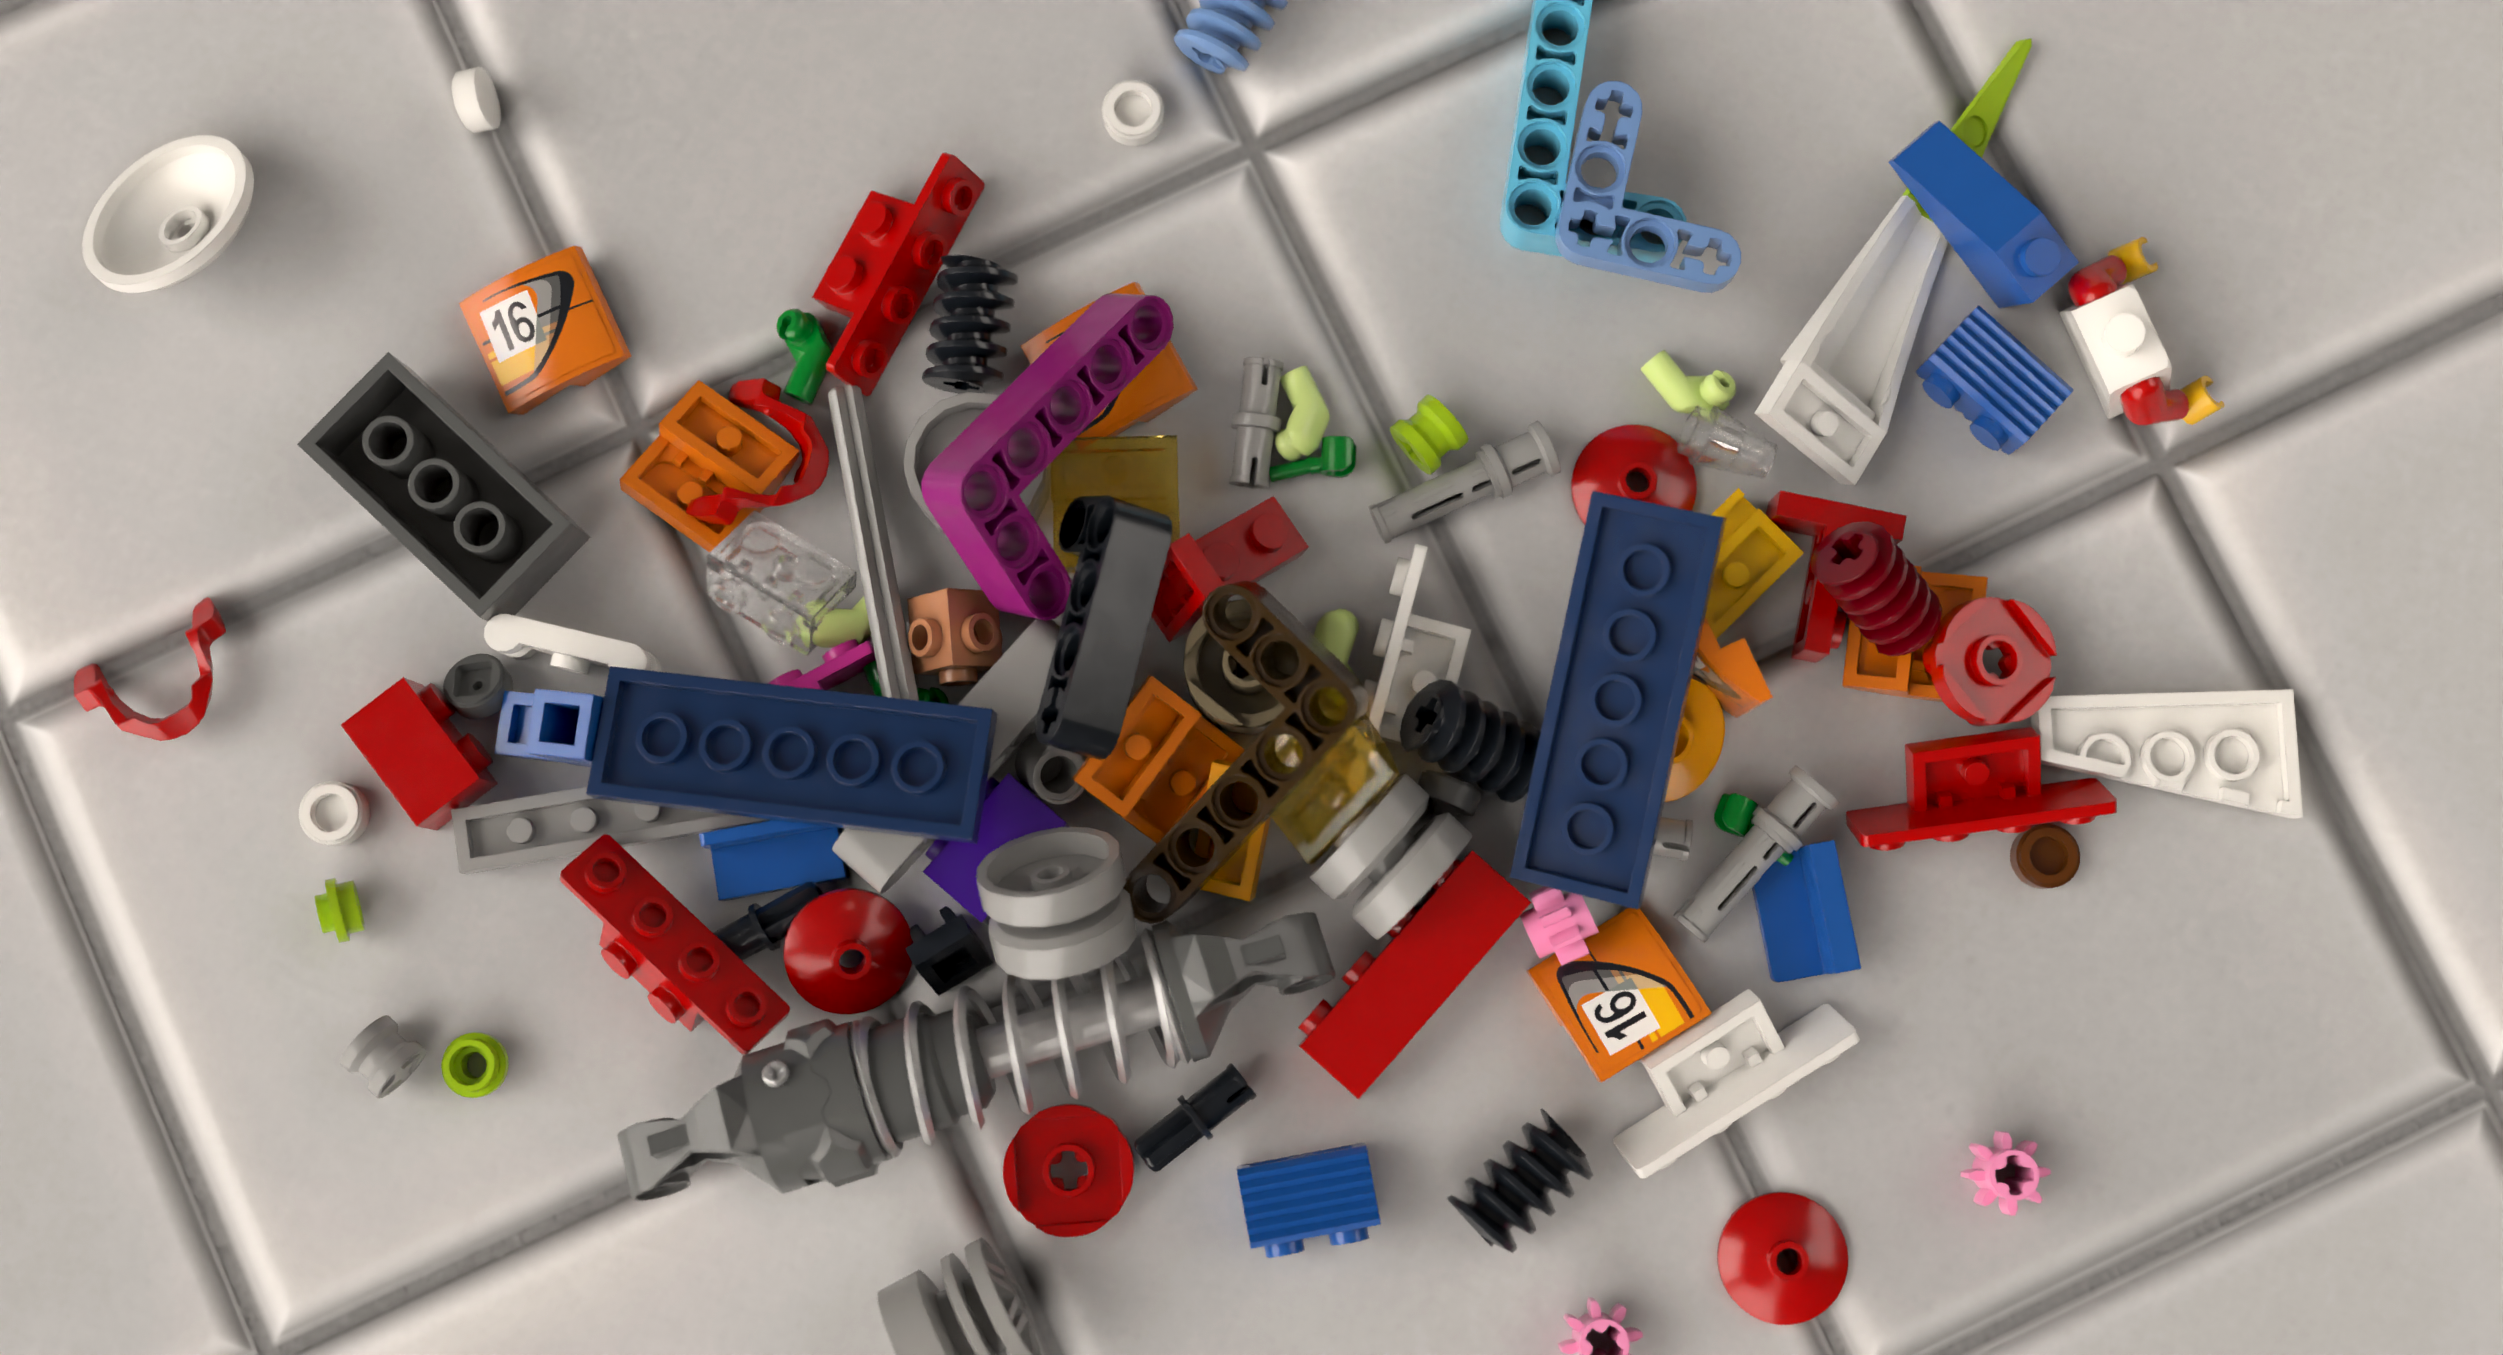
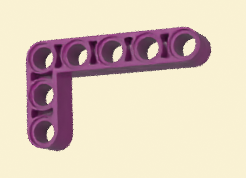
M1118 293L1105 294L1097 299L954 439L925 470L921 489L926 506L991 604L997 610L1045 621L1055 619L1065 611L1072 581L1068 571L1019 494L1166 347L1171 339L1174 325L1170 306L1164 299L1155 295Z

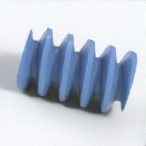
M1199 0L1201 8L1190 11L1186 18L1188 29L1178 30L1174 41L1177 47L1189 59L1208 71L1223 74L1226 68L1230 67L1245 72L1249 63L1238 51L1239 47L1242 46L1258 51L1262 42L1251 31V28L1256 26L1270 31L1275 22L1264 10V7L1267 5L1278 10H1284L1288 2L1287 0Z

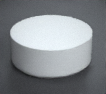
M482 67L456 72L452 80V94L457 113L464 126L473 133L497 129L501 123L500 104L495 86L489 74Z
M1125 80L1113 86L1104 98L1102 105L1104 125L1110 136L1117 142L1127 146L1144 145L1155 139L1162 130L1165 120L1163 100L1159 92L1149 83L1141 80Z
M326 781L315 785L305 794L299 807V821L305 834L315 842L325 845L343 846L354 842L364 833L370 820V806L365 795L355 786L338 781Z

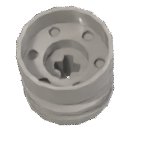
M982 1237L964 1247L971 1275L961 1260L953 1253L940 1260L946 1290L940 1292L930 1278L921 1270H918L877 1292L882 1320L896 1355H1008L1007 1351L1010 1355H1041L1035 1335L1034 1318L1021 1287L1010 1269L999 1260L991 1246Z

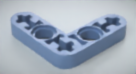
M1607 81L1599 84L1590 92L1580 120L1556 227L1555 243L1559 252L1566 260L1585 267L1701 293H1714L1722 290L1732 281L1741 264V250L1737 241L1729 233L1716 228L1622 208L1642 117V101L1639 94L1630 85L1621 81ZM1608 101H1615L1619 103V113L1627 117L1619 118L1611 143L1599 141L1604 127L1605 114L1597 110H1604ZM1617 145H1623L1624 149L1620 148ZM1593 158L1607 160L1615 169L1616 181L1606 188L1592 187L1583 179L1581 166L1587 160ZM1581 220H1589L1593 222L1592 230L1597 235L1611 238L1616 225L1625 227V230L1617 245V255L1608 253L1613 240L1595 237L1592 239L1589 247H1583L1577 244L1578 234L1569 231V228L1577 229ZM1640 232H1652L1662 239L1665 246V255L1653 263L1638 260L1630 248L1631 238ZM1678 239L1687 241L1682 254L1698 257L1702 256L1706 247H1711L1717 250L1716 259L1726 263V266H1719L1714 275L1704 273L1703 262L1694 258L1684 256L1679 269L1672 268L1670 265L1678 250Z

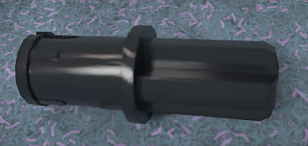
M806 882L762 907L757 903L748 907V914L713 934L742 961L766 948L775 951L780 948V940L786 937L788 928L798 912L810 901L822 895L823 892L814 883Z
M1232 1063L1187 1100L1181 1095L1177 1099L1181 1104L1136 1139L1134 1143L1136 1152L1154 1172L1160 1171L1204 1135L1208 1140L1213 1138L1214 1136L1210 1132L1249 1100L1257 1097Z

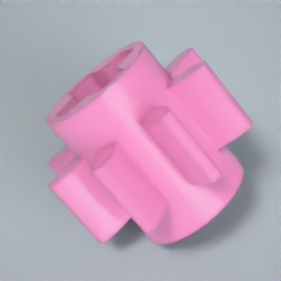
M1546 886L1530 892L1529 895L1534 908L1523 912L1520 918L1539 959L1555 952L1561 966L1590 954L1584 939L1599 931L1583 896L1570 892L1562 894L1561 890Z
M1995 1131L1993 1147L1987 1148L1975 1143L1969 1145L1971 1152L1976 1157L1973 1161L1972 1169L1961 1171V1177L1974 1180L1980 1188L1973 1200L1976 1204L1987 1206L1998 1196L2001 1212L2014 1216L2018 1210L2017 1200L2026 1199L2036 1203L2042 1202V1198L2036 1191L2040 1177L2050 1175L2051 1170L2037 1166L2035 1160L2031 1157L2036 1152L2038 1144L2034 1141L2024 1140L2015 1149H2012V1139L2009 1132ZM2007 1163L2014 1165V1177L2005 1178L2004 1183L1996 1181V1169L2005 1168Z
M1590 1297L1587 1299L1588 1313L1582 1315L1579 1319L1567 1313L1563 1316L1573 1330L1572 1339L1563 1340L1558 1344L1562 1353L1573 1354L1578 1352L1580 1355H1590L1593 1346L1586 1339L1587 1334L1592 1329L1603 1333L1609 1325L1610 1328L1607 1334L1614 1341L1613 1347L1608 1352L1598 1348L1592 1355H1630V1342L1637 1341L1643 1337L1642 1331L1638 1328H1623L1620 1325L1627 1310L1620 1303L1614 1305L1609 1314L1601 1312L1597 1301Z

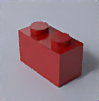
M403 677L347 719L341 726L417 827L437 831L452 819V809L470 806L498 784L487 769L493 763V760L483 745L472 734L467 733L465 736L460 734L449 719V717L455 714V709L434 684L430 683L425 687L420 683Z

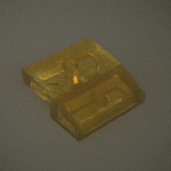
M1177 435L1078 437L1051 462L1053 549L1068 573H1075L1079 556L1061 550L1059 546V530L1068 506L1075 498L1080 496L1109 495L1165 514L1170 517L1172 522L1170 543L1180 538Z
M1323 688L1319 697L1320 709L1325 716L1332 720H1343L1348 710L1345 696L1336 688ZM1366 713L1362 720L1345 735L1271 814V818L1307 864H1315L1337 841L1341 833L1358 819L1400 775L1386 744ZM1279 735L1275 744L1277 757L1287 766L1299 767L1303 757L1301 745L1292 736Z

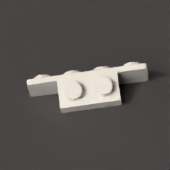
M1415 544L1411 560L1398 557L1389 594L1401 598L1395 620L1385 618L1381 620L1372 654L1384 658L1378 682L1365 680L1364 687L1368 696V706L1363 718L1368 719L1364 737L1362 744L1349 741L1339 777L1352 781L1348 796L1360 799L1362 796L1377 739L1401 745V721L1407 705L1415 695L1429 683L1437 680H1449L1456 684L1459 680L1471 629L1411 614L1428 549L1427 546Z
M1747 989L1711 1012L1712 1014L1640 1058L1665 1105L1615 1136L1613 1143L1635 1173L1642 1179L1647 1178L1656 1171L1670 1166L1678 1157L1706 1139L1725 1131L1733 1122L1767 1100L1778 1097L1786 1088L1822 1065L1836 1060L1841 1053L1860 1041L1856 1029L1830 1004H1823L1777 1033L1761 1000L1750 989Z

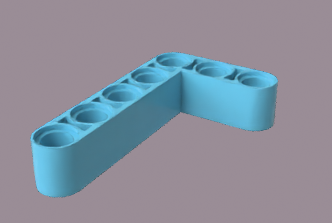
M1533 0L1500 214V231L1505 241L1512 247L1522 251L1563 257L1555 243V234L1566 187L1593 0ZM1549 29L1562 30L1569 35L1572 42L1562 46L1551 44L1544 38L1543 32ZM1540 87H1550L1560 93L1563 102L1557 105H1546L1535 97L1533 91ZM1531 146H1542L1552 153L1555 160L1547 165H1538L1532 163L1526 157L1524 150ZM1625 192L1622 208L1686 222L1682 209L1672 200ZM1521 205L1536 206L1543 212L1546 221L1539 225L1525 224L1518 219L1515 209ZM1616 225V229L1610 238L1601 235H1591L1583 231L1580 226L1577 229L1569 228V231L1578 234L1577 244L1583 247H1589L1592 239L1595 237L1613 240L1608 253L1617 255V245L1625 230V227ZM1641 233L1635 234L1630 240V248L1638 260L1653 263L1665 255L1664 244L1655 245L1649 243L1642 237ZM1678 239V247L1682 242L1680 239Z

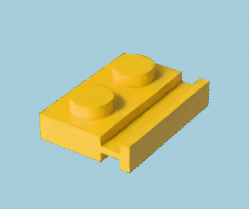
M1739 488L1711 514L1727 518L1705 615L1716 639L1804 554L1759 508L1756 509L1744 497L1745 494Z

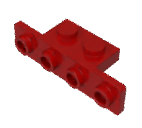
M946 152L941 154L914 204L871 190L812 296L814 300L826 309L851 318L826 363V370L846 385L860 387L862 395L870 396L943 264L940 257L948 255L984 189V181L955 155Z
M2032 727L1905 744L1907 803L1847 811L1846 825L1862 847L1889 851L1899 849L1906 842L1934 839L1942 842H1956L1967 838L1969 833L1997 830L2004 833H2021L2031 829L2034 824L2056 821L2073 825L2092 822L2096 816L2116 813L2117 799L2096 778L2041 784L2040 735Z
M602 835L562 869L560 873L561 883L603 922L599 945L603 948L601 955L605 962L622 978L628 979L633 976L649 992L647 998L652 1007L668 1022L675 1023L679 1020L692 1032L705 1019L741 1054L746 1055L788 1016L790 1006L610 835Z

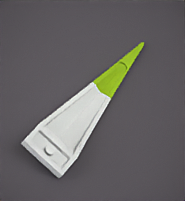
M2032 38L2015 42L1951 129L1958 138L1981 158L2032 47ZM1908 188L1781 357L1780 362L1783 364V367L1754 413L1840 484L1856 485L1887 434L1914 339L1948 244L1947 239Z

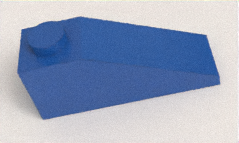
M1941 121L1930 125L1889 161V164L1998 308L2035 302L2079 263L2045 215Z

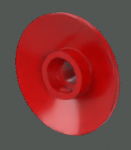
M1622 425L1599 434L1583 449L1572 472L1571 496L1575 510L1585 525L1592 491L1692 511L1696 500L1697 482L1690 458L1672 437L1649 426ZM1631 472L1642 473L1648 481L1647 490L1643 492L1632 491L1626 483L1627 474Z
M838 889L816 897L806 904L795 916L788 928L784 941V965L793 988L809 1004L834 1014H857L882 1005L901 988L912 966V961L905 948L913 944L905 917L888 899L865 889ZM850 949H856L863 953L862 961L853 968L844 967L839 963L841 955Z
M1772 1192L1748 1200L1730 1216L1719 1238L1717 1264L1720 1278L1727 1293L1741 1309L1764 1322L1777 1325H1792L1815 1318L1836 1300L1847 1276L1848 1250L1838 1223L1821 1205L1795 1193ZM1792 1248L1798 1255V1264L1793 1271L1783 1273L1777 1266V1256L1782 1250Z

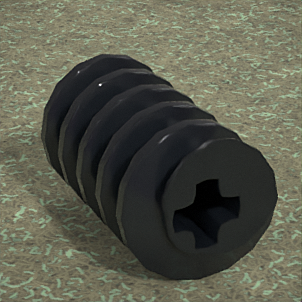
M967 255L940 257L941 261L948 269L942 270L937 275V284L945 293L939 294L933 302L934 311L941 317L934 319L930 323L929 328L931 336L939 342L932 343L926 348L927 360L935 366L927 368L923 372L922 380L931 387L956 394L965 392L984 393V383L1003 381L1004 378L1003 372L987 365L988 359L1005 357L1008 351L1006 347L991 341V336L1008 333L1011 330L1010 323L995 317V310L1014 308L1015 303L1014 299L999 293L998 289L999 286L1017 284L1018 276L990 260Z
M1440 679L1425 686L1407 705L1401 721L1400 740L1402 747L1407 752L1417 749L1418 755L1422 760L1429 763L1437 762L1443 771L1448 773L1457 772L1463 781L1468 783L1476 782L1481 790L1489 793L1496 792L1501 800L1514 803L1528 793L1541 731L1530 722L1521 721L1511 712L1501 711L1494 703L1482 701L1475 693L1462 690L1456 683Z
M1542 1108L1540 1109L1541 1115L1548 1129L1543 1130L1531 1123H1525L1521 1127L1529 1146L1527 1149L1511 1141H1506L1502 1146L1510 1164L1508 1167L1488 1159L1483 1164L1491 1182L1489 1185L1469 1177L1464 1182L1472 1199L1470 1203L1453 1195L1447 1198L1491 1247L1495 1244L1511 1253L1517 1249L1510 1230L1513 1226L1531 1235L1536 1231L1529 1212L1532 1207L1549 1216L1555 1213L1548 1194L1551 1189L1568 1198L1575 1194L1567 1176L1570 1171L1588 1180L1594 1176L1585 1153Z

